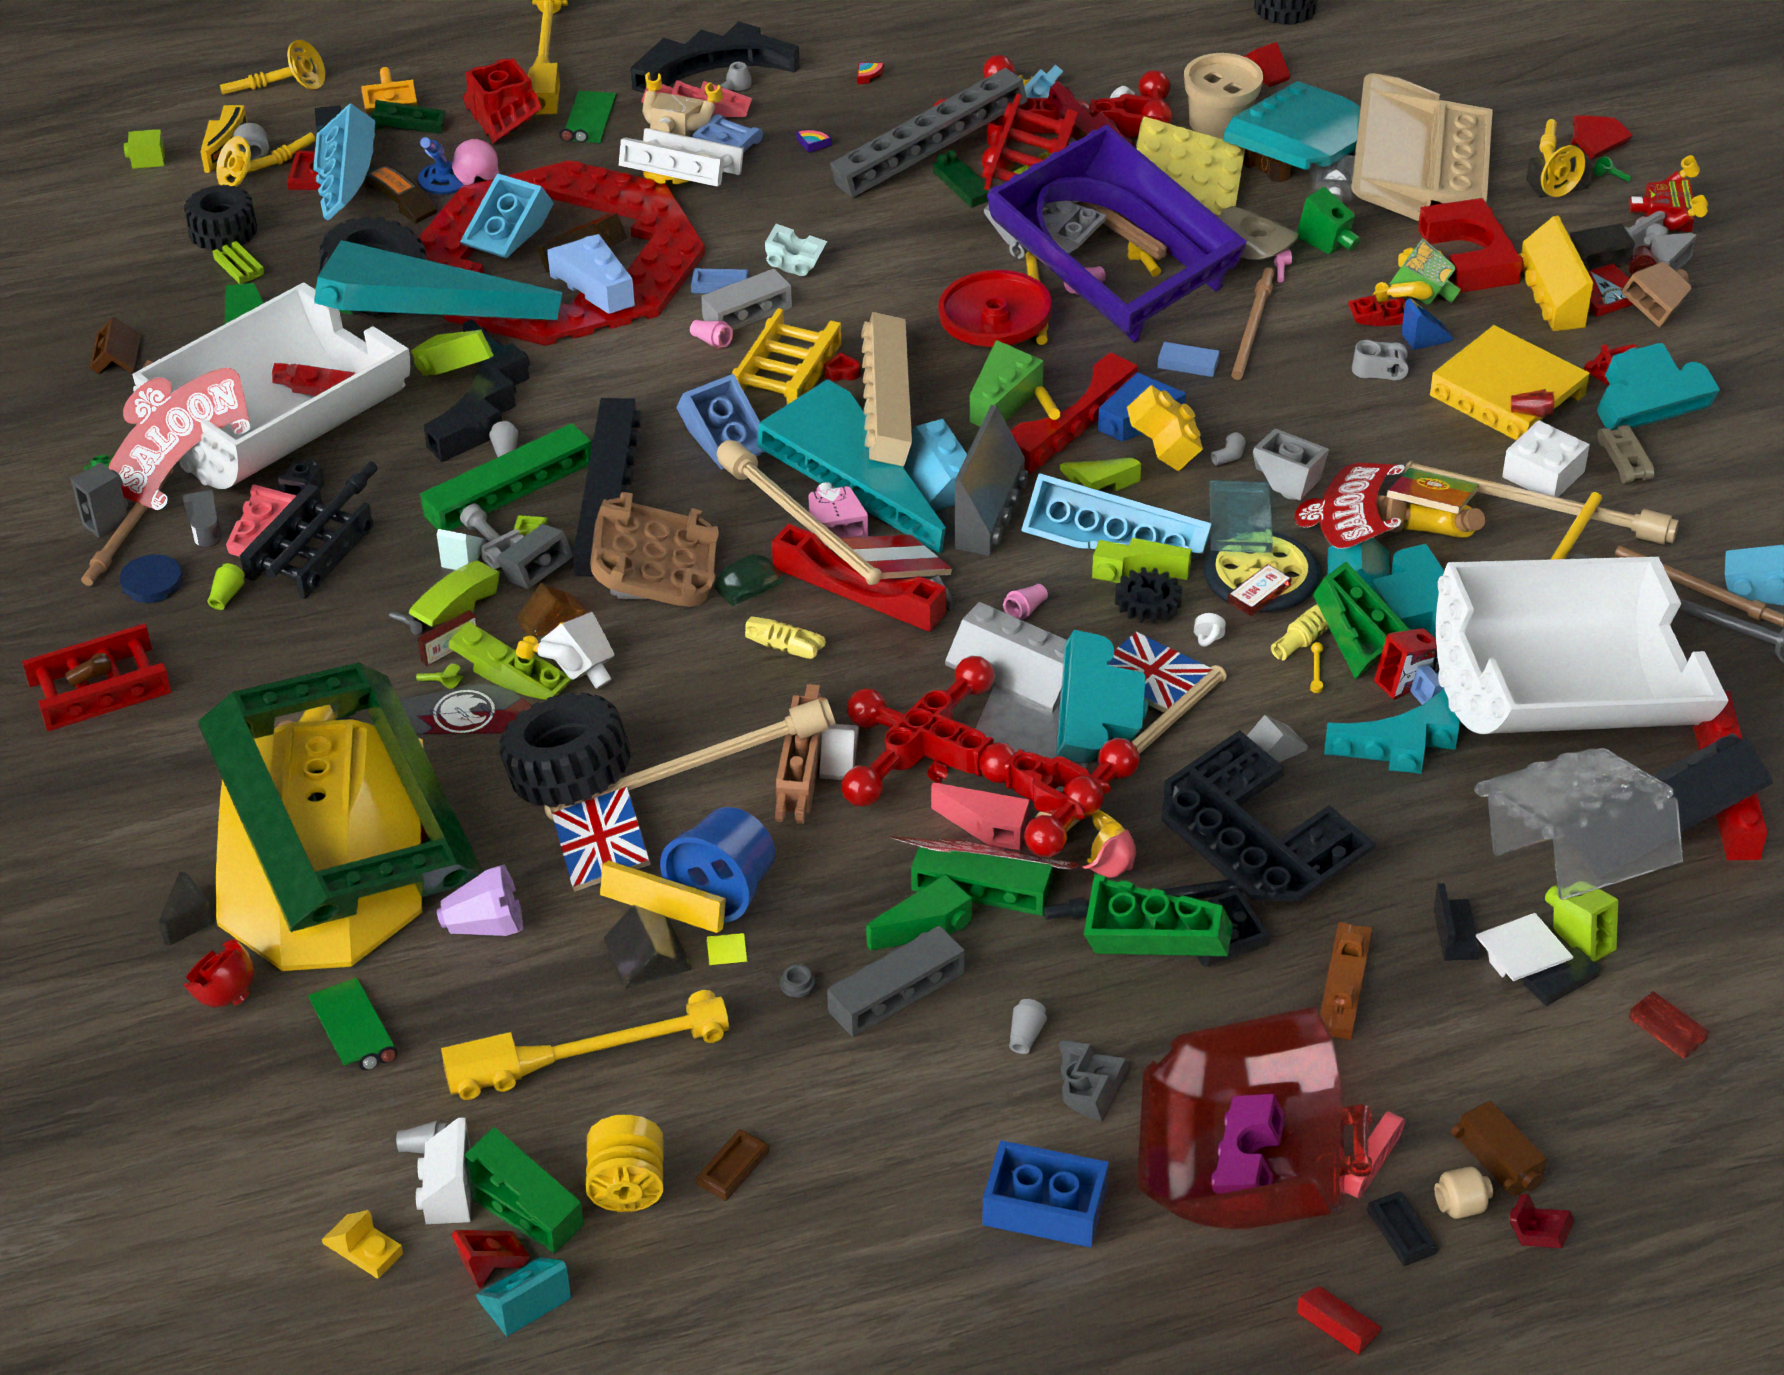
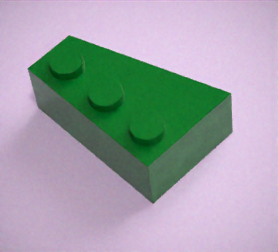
M1344 562L1324 577L1313 594L1355 680L1380 661L1387 634L1410 630L1347 562Z
M496 1127L487 1132L464 1154L472 1201L555 1254L584 1225L582 1204L579 1198L565 1189Z

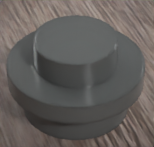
M803 965L788 967L780 978L782 992L794 998L810 994L815 986L813 974Z

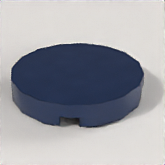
M158 554L145 555L130 561L122 569L119 576L122 592L125 595H129L131 600L142 603L159 602L168 598L167 594L173 590L174 593L179 590L183 581L180 565L175 559Z

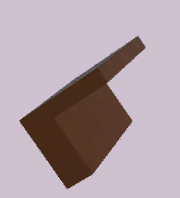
M112 317L96 333L89 368L99 374L113 361L131 373L135 368L141 334L115 317Z

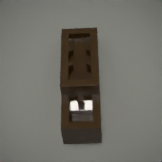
M618 213L605 214L537 246V251L546 272H550L548 249L597 234L601 236L609 248L628 239Z

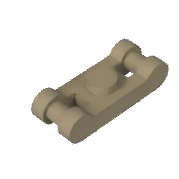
M1629 425L1618 426L1615 430H1610L1609 428L1598 430V442L1600 446L1605 447L1619 471L1620 480L1623 484L1632 483L1634 479L1639 478L1643 481L1654 478V467Z

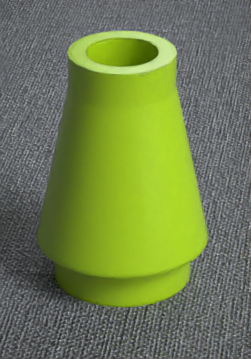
M229 563L223 564L222 567L218 568L207 603L214 609L223 610L231 598L244 585V572L236 565Z

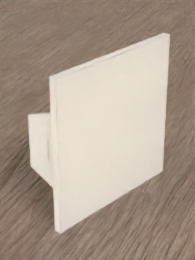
M1536 913L1476 934V938L1488 951L1491 965L1502 978L1507 973L1512 981L1573 959L1570 952Z

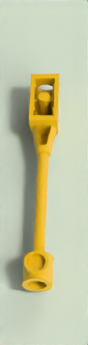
M532 0V5H537L538 9L543 12L538 56L527 75L531 79L532 89L537 94L541 105V110L536 114H557L560 92L558 63H550L548 54L553 14L558 12L561 6H568V0Z
M700 990L690 996L688 1004H686L687 1015L561 1045L552 1047L551 1045L515 1046L512 1034L509 1032L441 1048L450 1094L451 1096L459 1094L463 1100H472L479 1096L480 1089L494 1086L497 1091L506 1092L514 1088L516 1080H521L523 1076L554 1063L555 1060L687 1029L691 1030L694 1039L703 1037L705 1042L714 1043L723 1038L725 1031H729L725 1004L721 996L715 997V994L710 990Z

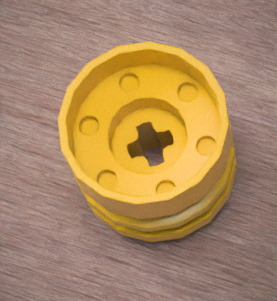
M614 1115L602 1119L593 1125L587 1134L586 1153L588 1163L586 1166V1193L590 1200L606 1210L616 1212H635L648 1208L657 1202L663 1193L662 1162L664 1161L663 1132L657 1124L640 1116Z

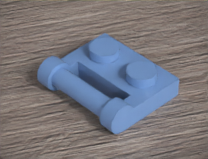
M715 114L708 124L700 127L693 134V138L744 148V152L753 144H759L763 137L762 129L745 127L728 121L725 116Z

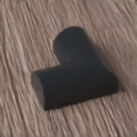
M1240 889L1208 899L1210 903L1223 906L1233 927L1228 956H1197L1199 962L1204 967L1269 945L1271 940L1270 934Z

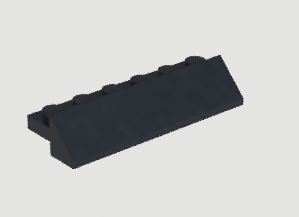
M1731 733L1709 746L1690 754L1679 762L1660 770L1649 778L1633 784L1619 794L1603 800L1600 804L1589 810L1575 815L1570 820L1559 825L1562 836L1578 851L1581 862L1596 877H1599L1773 784V781L1747 738L1741 740L1734 733Z

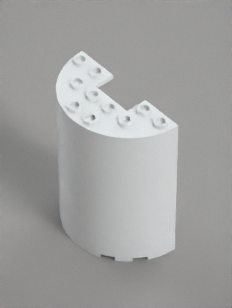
M303 282L133 373L136 385L133 387V390L135 391L151 379L162 377L170 381L172 386L171 394L184 384L208 372L220 368H232L237 371L242 382L251 425L250 429L243 435H236L231 424L218 428L207 419H203L200 421L203 431L201 435L202 440L179 459L183 470L187 473L191 472L203 485H209L217 489H227L402 390L406 386L404 379L410 375L409 349L374 326L364 331L365 341L361 340L343 328L339 309L314 304L316 290ZM274 363L301 364L355 372V375L317 396L292 393L291 388L272 383Z
M1659 557L1448 562L1443 576L1439 577V596L1436 613V645L1440 668L1438 680L1440 686L1445 689L1450 710L1455 712L1460 721L1473 732L1493 734L1699 725L1703 721L1714 719L1729 701L1705 651L1693 652L1688 662L1670 626L1681 602Z

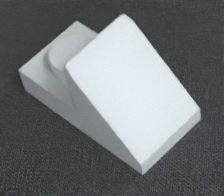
M834 724L828 726L829 730L822 732L820 779L842 780L846 772L854 768L859 739V726Z

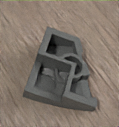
M1061 1040L1059 1049L1062 1054L1063 1065L1060 1066L1061 1075L1064 1080L1062 1093L1065 1104L1083 1116L1103 1122L1129 1069L1126 1058L1094 1054L1090 1044Z

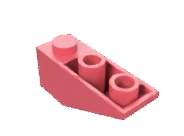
M932 783L931 807L934 811L987 845L1020 851L1025 830L1029 823V799Z

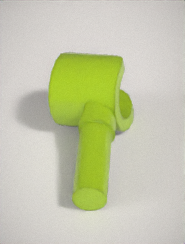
M451 663L443 673H417L416 679L417 681L441 682L446 688L453 689L462 680L463 676L456 675L461 669L460 666Z

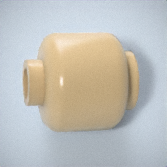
M1472 1166L1444 1172L1440 1177L1439 1183H1436L1434 1188L1439 1209L1443 1213L1447 1212L1454 1219L1482 1214L1487 1209L1488 1199L1493 1197L1490 1179L1487 1176L1483 1177L1479 1170Z

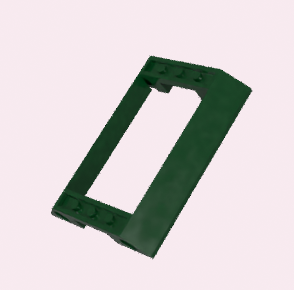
M358 662L233 691L198 720V726L290 932L356 915L358 900L361 897L414 883L421 897L461 887L484 872L387 675ZM325 705L331 706L336 719L352 716L357 711L368 709V713L431 842L314 872L254 739L274 734L275 717Z

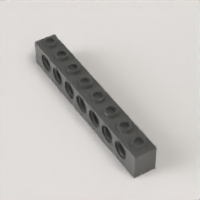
M1005 67L831 162L830 165L835 184L853 198L1004 115L1008 102L1013 104L1016 94L1022 95L1020 105L1026 103L1027 97L1023 79Z

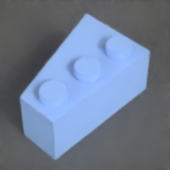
M599 234L587 236L584 239L547 250L550 277L555 280L560 278L565 281L569 289L572 291L579 290L585 294V299L608 314L635 306L632 278Z

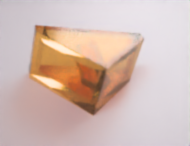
M541 583L517 616V622L528 635L537 638L553 631L558 627L559 623H565L585 615L586 611L571 594Z

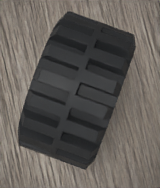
M1254 0V9L1257 15H1261V18L1264 20L1291 25L1302 23L1312 18V15L1316 13L1317 0Z
M223 184L205 187L201 191L194 192L192 197H189L186 200V204H184L189 237L192 243L197 244V247L201 249L206 248L209 251L218 249L223 251V246L227 245L229 248H232V243L235 241L243 246L257 232L252 197L245 189H240L238 186Z

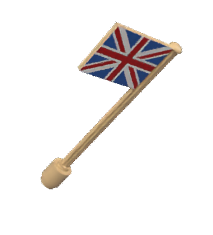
M1135 632L1114 650V656L1108 664L1109 666L1144 673L1146 677L1144 700L1148 701V705L1164 712L1132 741L1136 745L1139 754L1219 682H1224L1227 677L1226 671L1221 666L1214 665L1210 668L1138 632ZM1040 811L1036 818L1041 815L1052 816V814ZM1075 819L1066 828V832H1068L1080 820Z
M816 699L790 708L789 712L791 715L785 717L784 721L620 778L615 784L611 783L606 791L601 794L598 792L592 795V798L589 800H579L574 805L569 806L559 804L557 807H548L545 805L544 810L547 817L554 820L574 892L600 883L602 864L608 860L634 869L651 865L629 790L787 734H791V736L798 734L799 740L829 730L828 726L836 723L828 700L819 702Z

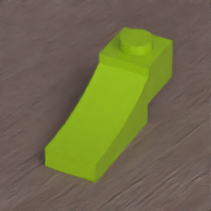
M1132 538L1129 545L1099 540L1093 554L1092 578L1120 583L1122 575L1129 577L1130 570L1141 573V568L1145 567L1147 572H1152L1154 568H1158V574H1163L1167 571L1170 578L1187 580L1191 568L1192 549Z

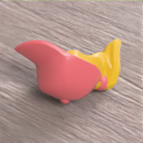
M1099 810L1096 814L1092 815L1094 826L1100 832L1092 844L1091 858L1087 859L1089 864L1082 867L1084 869H1091L1099 875L1114 878L1127 870L1133 869L1136 846L1128 829L1125 830L1115 819Z

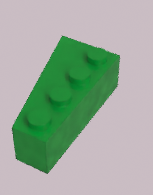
M1094 874L1084 936L1095 954L1228 956L1233 925L1222 905L1182 895L1179 898L1167 895L1163 890L1154 888L1147 890L1135 887L1130 882L1121 880L1119 883L1107 880L1106 876Z

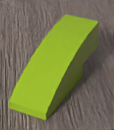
M478 560L466 564L448 574L431 587L410 608L409 614L433 627L474 612L477 600L496 594L500 572Z

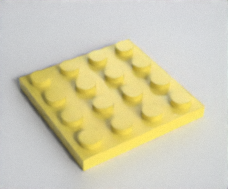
M1143 117L1136 146L1138 151L1218 218L1223 209L1231 206L1236 207L1245 148L1207 134Z

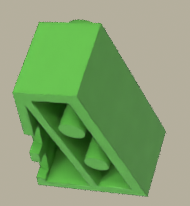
M996 340L970 394V422L981 427L991 405L998 407L1006 422L1035 395L1036 387L1043 386L1044 361Z

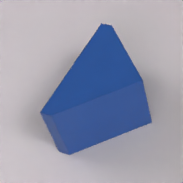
M1411 298L1405 302L1401 334L1413 350L1448 343L1454 339L1441 320Z

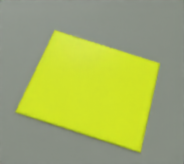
M744 933L707 937L709 965L747 962Z

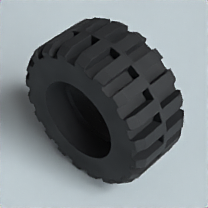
M366 216L358 220L352 218L348 219L344 224L340 222L333 227V230L330 229L325 234L324 239L320 243L319 274L341 240L423 260L427 259V252L418 235L414 234L409 227H402L400 222L394 220L392 222L386 221L382 217L370 219V216ZM351 311L352 313L360 315V313H366L367 316H375L376 314H382L383 316L391 315L392 313L373 311Z
M581 692L580 695L565 693L561 697H556L555 695L547 698V701L542 703L538 701L530 705V709L522 710L516 715L515 720H511L507 724L499 742V752L514 792L520 798L537 806H542L543 804L548 807H557L559 804L569 806L574 805L579 800H589L592 798V795L598 792L600 794L603 793L611 783L615 784L620 779L621 773H624L627 769L631 757L630 744L616 707L599 695L595 694L592 696L590 693Z

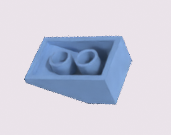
M734 374L682 394L676 409L689 433L721 470L725 468L718 462L717 449L724 441H738L755 456L766 453V451L757 447L760 421Z

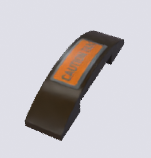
M370 164L361 185L367 190L375 187L398 203L399 213L415 224L437 213V208L432 201L405 174L387 164Z

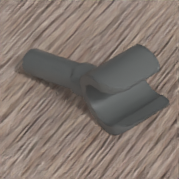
M391 611L389 614L390 618L410 625V630L415 635L422 633V625L428 626V624L412 615L407 616L395 611Z

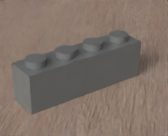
M939 925L929 932L920 934L906 945L893 949L888 955L874 963L865 965L860 971L844 980L835 982L827 989L828 1012L854 1037L964 974L965 950Z

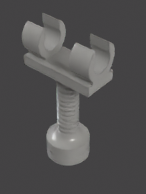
M478 504L468 505L460 515L461 522L469 530H478L489 541L481 545L482 559L493 569L501 567L497 556L524 537L520 535L517 529L500 536L486 522L487 514Z

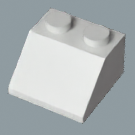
M457 1118L425 1142L424 1158H418V1178L423 1180V1187L416 1188L417 1210H423L426 1224L470 1222L471 1193L464 1154L471 1148L466 1118Z

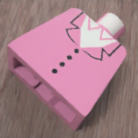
M825 482L817 487L816 492H811L808 495L809 513L839 538L868 537L867 512L850 487L834 488L833 484Z

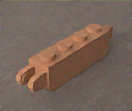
M807 684L805 696L793 695L791 708L816 699L819 702L826 700L819 693L820 685ZM822 732L799 740L798 734L793 736L791 734L785 735L776 778L777 804L775 820L777 822L784 821L786 812H795L796 823L804 824L806 813H810L821 756Z

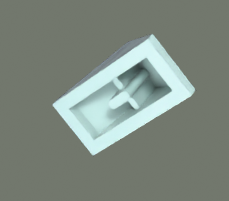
M438 529L437 539L441 567L457 570L466 564L478 560L482 553L481 545L485 544L487 539Z

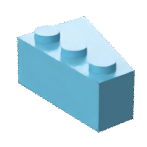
M1784 545L1726 551L1724 575L1729 592L1751 601L1757 599L1764 603L1784 605Z

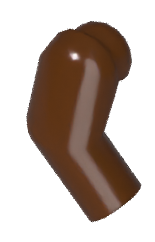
M97 653L92 659L69 670L65 674L69 683L74 687L89 678L106 675L112 667V662L105 653Z

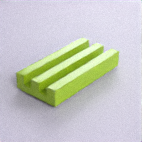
M237 241L232 243V248L225 245L222 247V252L218 249L212 251L214 259L239 284L247 283L265 275L263 266ZM228 257L236 264V267L227 259Z

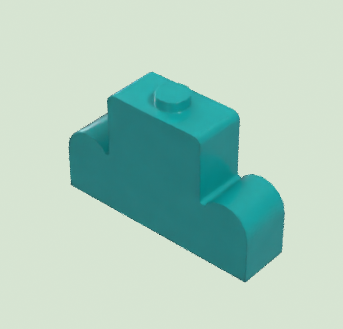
M1662 343L1642 348L1634 347L1624 353L1613 356L1605 373L1610 385L1606 388L1598 404L1597 412L1604 426L1610 430H1615L1618 426L1629 425L1632 429L1710 407L1720 389L1709 370L1701 363L1689 362L1679 370Z
M1427 544L1399 550L1393 556L1391 575L1373 579L1372 589L1410 630L1423 628L1436 638V613L1439 596L1438 580L1440 576H1443L1444 570Z
M1073 630L1065 643L1056 757L1062 756L1070 761L1080 763L1092 762L1097 758L1101 747L1108 739L1124 738L1131 742L1142 728V722L1148 710V701L1144 700L1145 674L1134 670L1109 666L1108 664L1114 656V646L1104 636Z

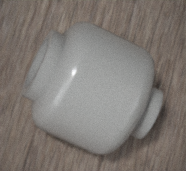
M244 123L234 131L233 137L240 136L248 141L251 150L250 161L267 155L269 143L263 127L256 123ZM239 145L240 151L245 152V147Z

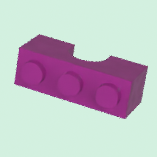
M1274 1094L1232 1097L1230 1111H1227L1225 1114L1226 1129L1224 1138L1218 1145L1219 1161L1217 1170L1213 1171L1211 1179L1213 1191L1219 1195L1225 1208L1267 1206L1273 1174L1262 1154L1253 1153L1262 1147L1280 1145L1285 1114Z

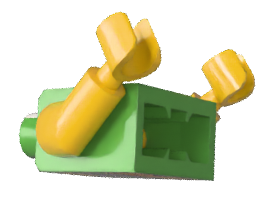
M1422 238L1415 249L1407 248L1398 255V265L1401 268L1390 282L1391 287H1388L1386 283L1380 282L1376 285L1373 295L1376 296L1379 303L1389 300V295H1392L1393 298L1413 297L1425 304H1430L1435 296L1439 294L1452 303L1461 289L1448 280L1455 270V266L1444 257L1441 251L1436 250Z

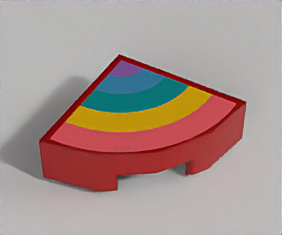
M858 62L857 84L870 83V79L876 76L878 78L881 77L884 72V63Z

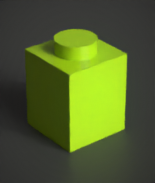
M161 129L129 132L128 142L124 143V153L126 159L130 158L132 169L164 166L165 148Z

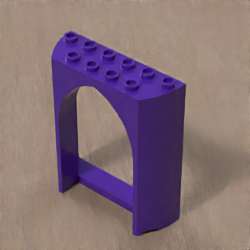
M1107 124L1097 130H1092L1082 139L1073 141L1063 150L1052 153L1049 158L1042 162L1033 164L1023 173L1014 175L1002 185L993 187L987 196L989 199V211L993 220L1134 343L1139 341L1144 322L1195 289L1206 283L1215 292L1219 291L1224 285L1222 281L1226 271L1229 268H1235L1247 243L1245 239ZM1055 201H1082L1111 209L1130 219L1146 233L1166 245L1167 251L1187 268L1126 304L1054 241L1045 225L1042 209L1047 203Z

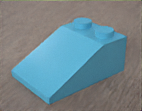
M497 173L460 243L507 258L543 225L554 203L541 186Z

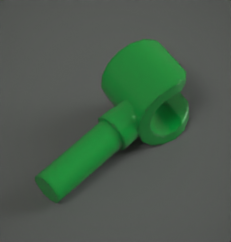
M1607 156L1601 157L1592 168V172L1598 177H1603L1607 172L1627 182L1632 177L1616 169L1613 166L1612 160Z

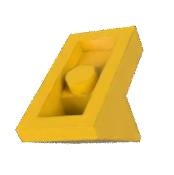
M369 1210L347 1214L322 1239L324 1245L377 1279L403 1255L401 1244L374 1228Z

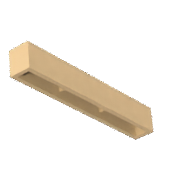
M872 312L870 321L864 322L861 338H864L862 353H865L862 368H865L863 383L866 384L863 398L866 399L864 414L867 415L864 430L867 431L865 446L869 447V459L904 467L912 444L906 322L902 318Z

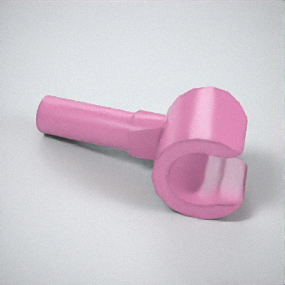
M1289 248L1277 254L1274 260V265L1277 266L1278 282L1284 281L1285 265H1291L1292 254Z

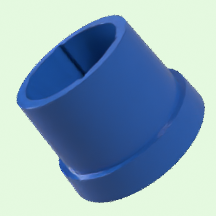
M721 807L712 811L693 829L681 833L664 848L660 859L661 874L665 879L726 898L724 923L741 917L752 902L758 884L774 863L775 846L767 829L754 816L738 808Z

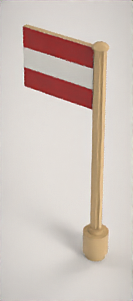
M727 440L718 447L717 458L722 467L736 479L744 480L749 478L860 573L869 585H875L881 579L935 576L936 574L951 575L952 568L912 535L839 538L757 468V457L740 442Z

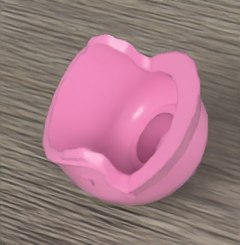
M470 139L464 141L456 148L452 169L463 185L473 184L476 176L485 180L495 179L497 173L500 174L497 153L489 143L479 139Z

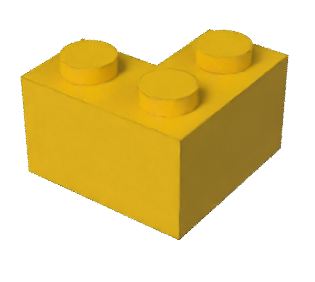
M1150 385L1127 406L1131 426L1153 440L1157 458L1175 470H1181L1203 450L1200 440L1201 434L1194 419V411L1187 404H1180L1175 401L1167 391H1160Z

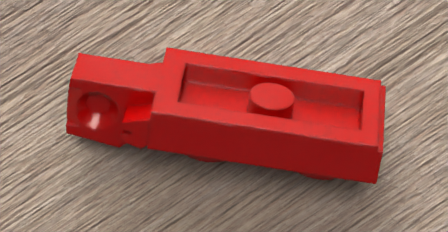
M274 363L272 383L285 385L292 389V393L317 396L355 375V372L301 364Z

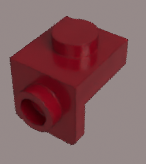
M1521 1194L1516 1206L1510 1213V1225L1514 1229L1521 1246L1563 1248L1574 1223L1570 1210L1535 1208L1529 1194Z

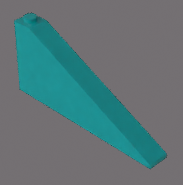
M341 240L318 275L314 304L351 311L557 320L563 292Z
M827 379L759 422L757 447L820 484L829 482L833 484L834 488L850 487L865 511L904 534L914 536L923 545L939 554L943 551L946 527L902 466L869 459V447L865 446L867 431L864 430L867 415L864 414V411L848 390Z

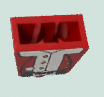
M1423 628L1387 634L1374 682L1393 700L1410 693L1418 666L1429 664L1437 672L1439 662L1436 638Z

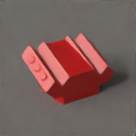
M514 58L501 59L494 64L478 66L465 72L467 91L462 96L467 111L470 109L473 119L482 126L485 135L489 134L492 144L502 137L508 136L512 130L518 129L522 123L529 121L533 115L541 110L537 94L532 89L531 79Z

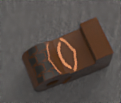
M1245 149L1243 165L1247 168L1257 167L1274 182H1284L1290 178V164Z

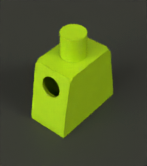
M1577 880L1564 888L1555 885L1547 891L1545 901L1554 907L1553 928L1572 948L1578 947L1593 962L1617 950V898L1583 880Z

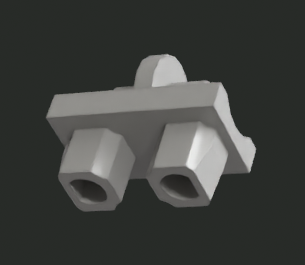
M1657 211L1649 217L1643 216L1636 220L1634 226L1630 228L1624 227L1618 231L1619 245L1628 247L1629 256L1636 257L1651 248L1653 236L1668 234L1667 227L1663 226L1665 213Z

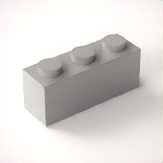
M775 269L701 296L703 319L705 321H725L731 326L732 330L772 316L778 308L783 309V311L792 308L791 285Z

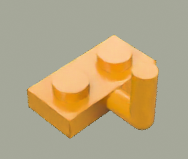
M388 67L380 69L381 84L361 86L366 114L374 112L376 100L417 106L413 79L392 82Z

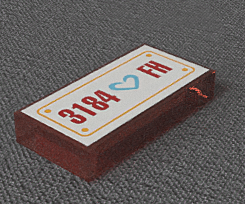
M1267 564L1228 594L1227 602L1252 617L1291 587L1292 578Z
M469 610L418 637L421 661L426 666H429L455 652L449 648V640L468 621L477 626L476 615Z

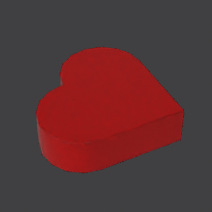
M841 352L823 365L824 378L834 382L842 379L848 381L855 380L861 374L860 363Z

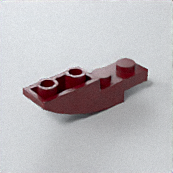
M1059 81L1050 86L1048 100L1059 111L1058 120L1059 118H1065L1067 109L1078 112L1071 135L1073 139L1078 141L1087 136L1092 130H1097L1107 124L1134 146L1131 139L1126 136L1124 137L1117 130L1114 121L1106 118L1102 112L1092 117L1090 110L1084 105L1081 106L1068 87H1064Z

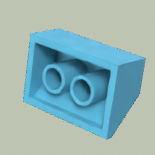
M944 419L915 426L911 431L912 444L903 468L934 511L954 506L955 479L967 453Z

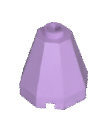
M505 864L484 871L441 900V908L437 909V916L441 927H447L450 934L507 936L523 930L521 906L519 899L515 900L514 898L515 885Z

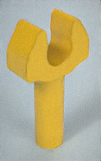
M1129 241L1128 258L1130 260H1141L1153 277L1158 276L1161 273V269L1153 257Z

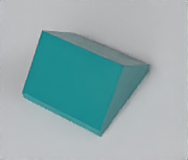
M1373 537L1349 548H1336L1334 546L1328 548L1327 575L1344 562H1347L1371 588L1373 579L1390 575L1389 551Z
M539 1257L475 1295L506 1337L571 1299L567 1267L563 1260Z

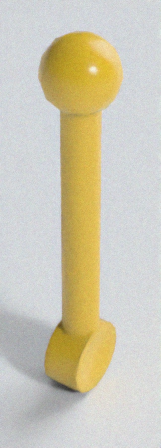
M1315 642L1311 646V650L1314 653V680L1311 682L1310 690L1313 693H1320L1323 690V682L1320 681V653L1323 651V645Z

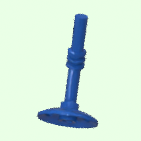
M427 137L422 138L420 145L430 157L435 159L436 163L430 164L420 171L418 175L419 186L424 191L432 194L446 195L456 193L465 185L458 180L455 174L452 175V161H447L443 146ZM438 181L441 184L449 183V185H435L433 184V182Z

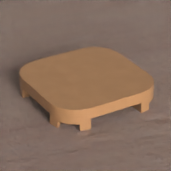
M621 492L619 498L609 499L608 501L604 499L595 522L590 562L591 572L597 581L607 588L618 592L677 606L691 607L700 605L707 600L716 576L714 574L716 542L719 536L718 526L712 527L710 523L701 518L702 511L691 508L689 516L632 503L633 493Z

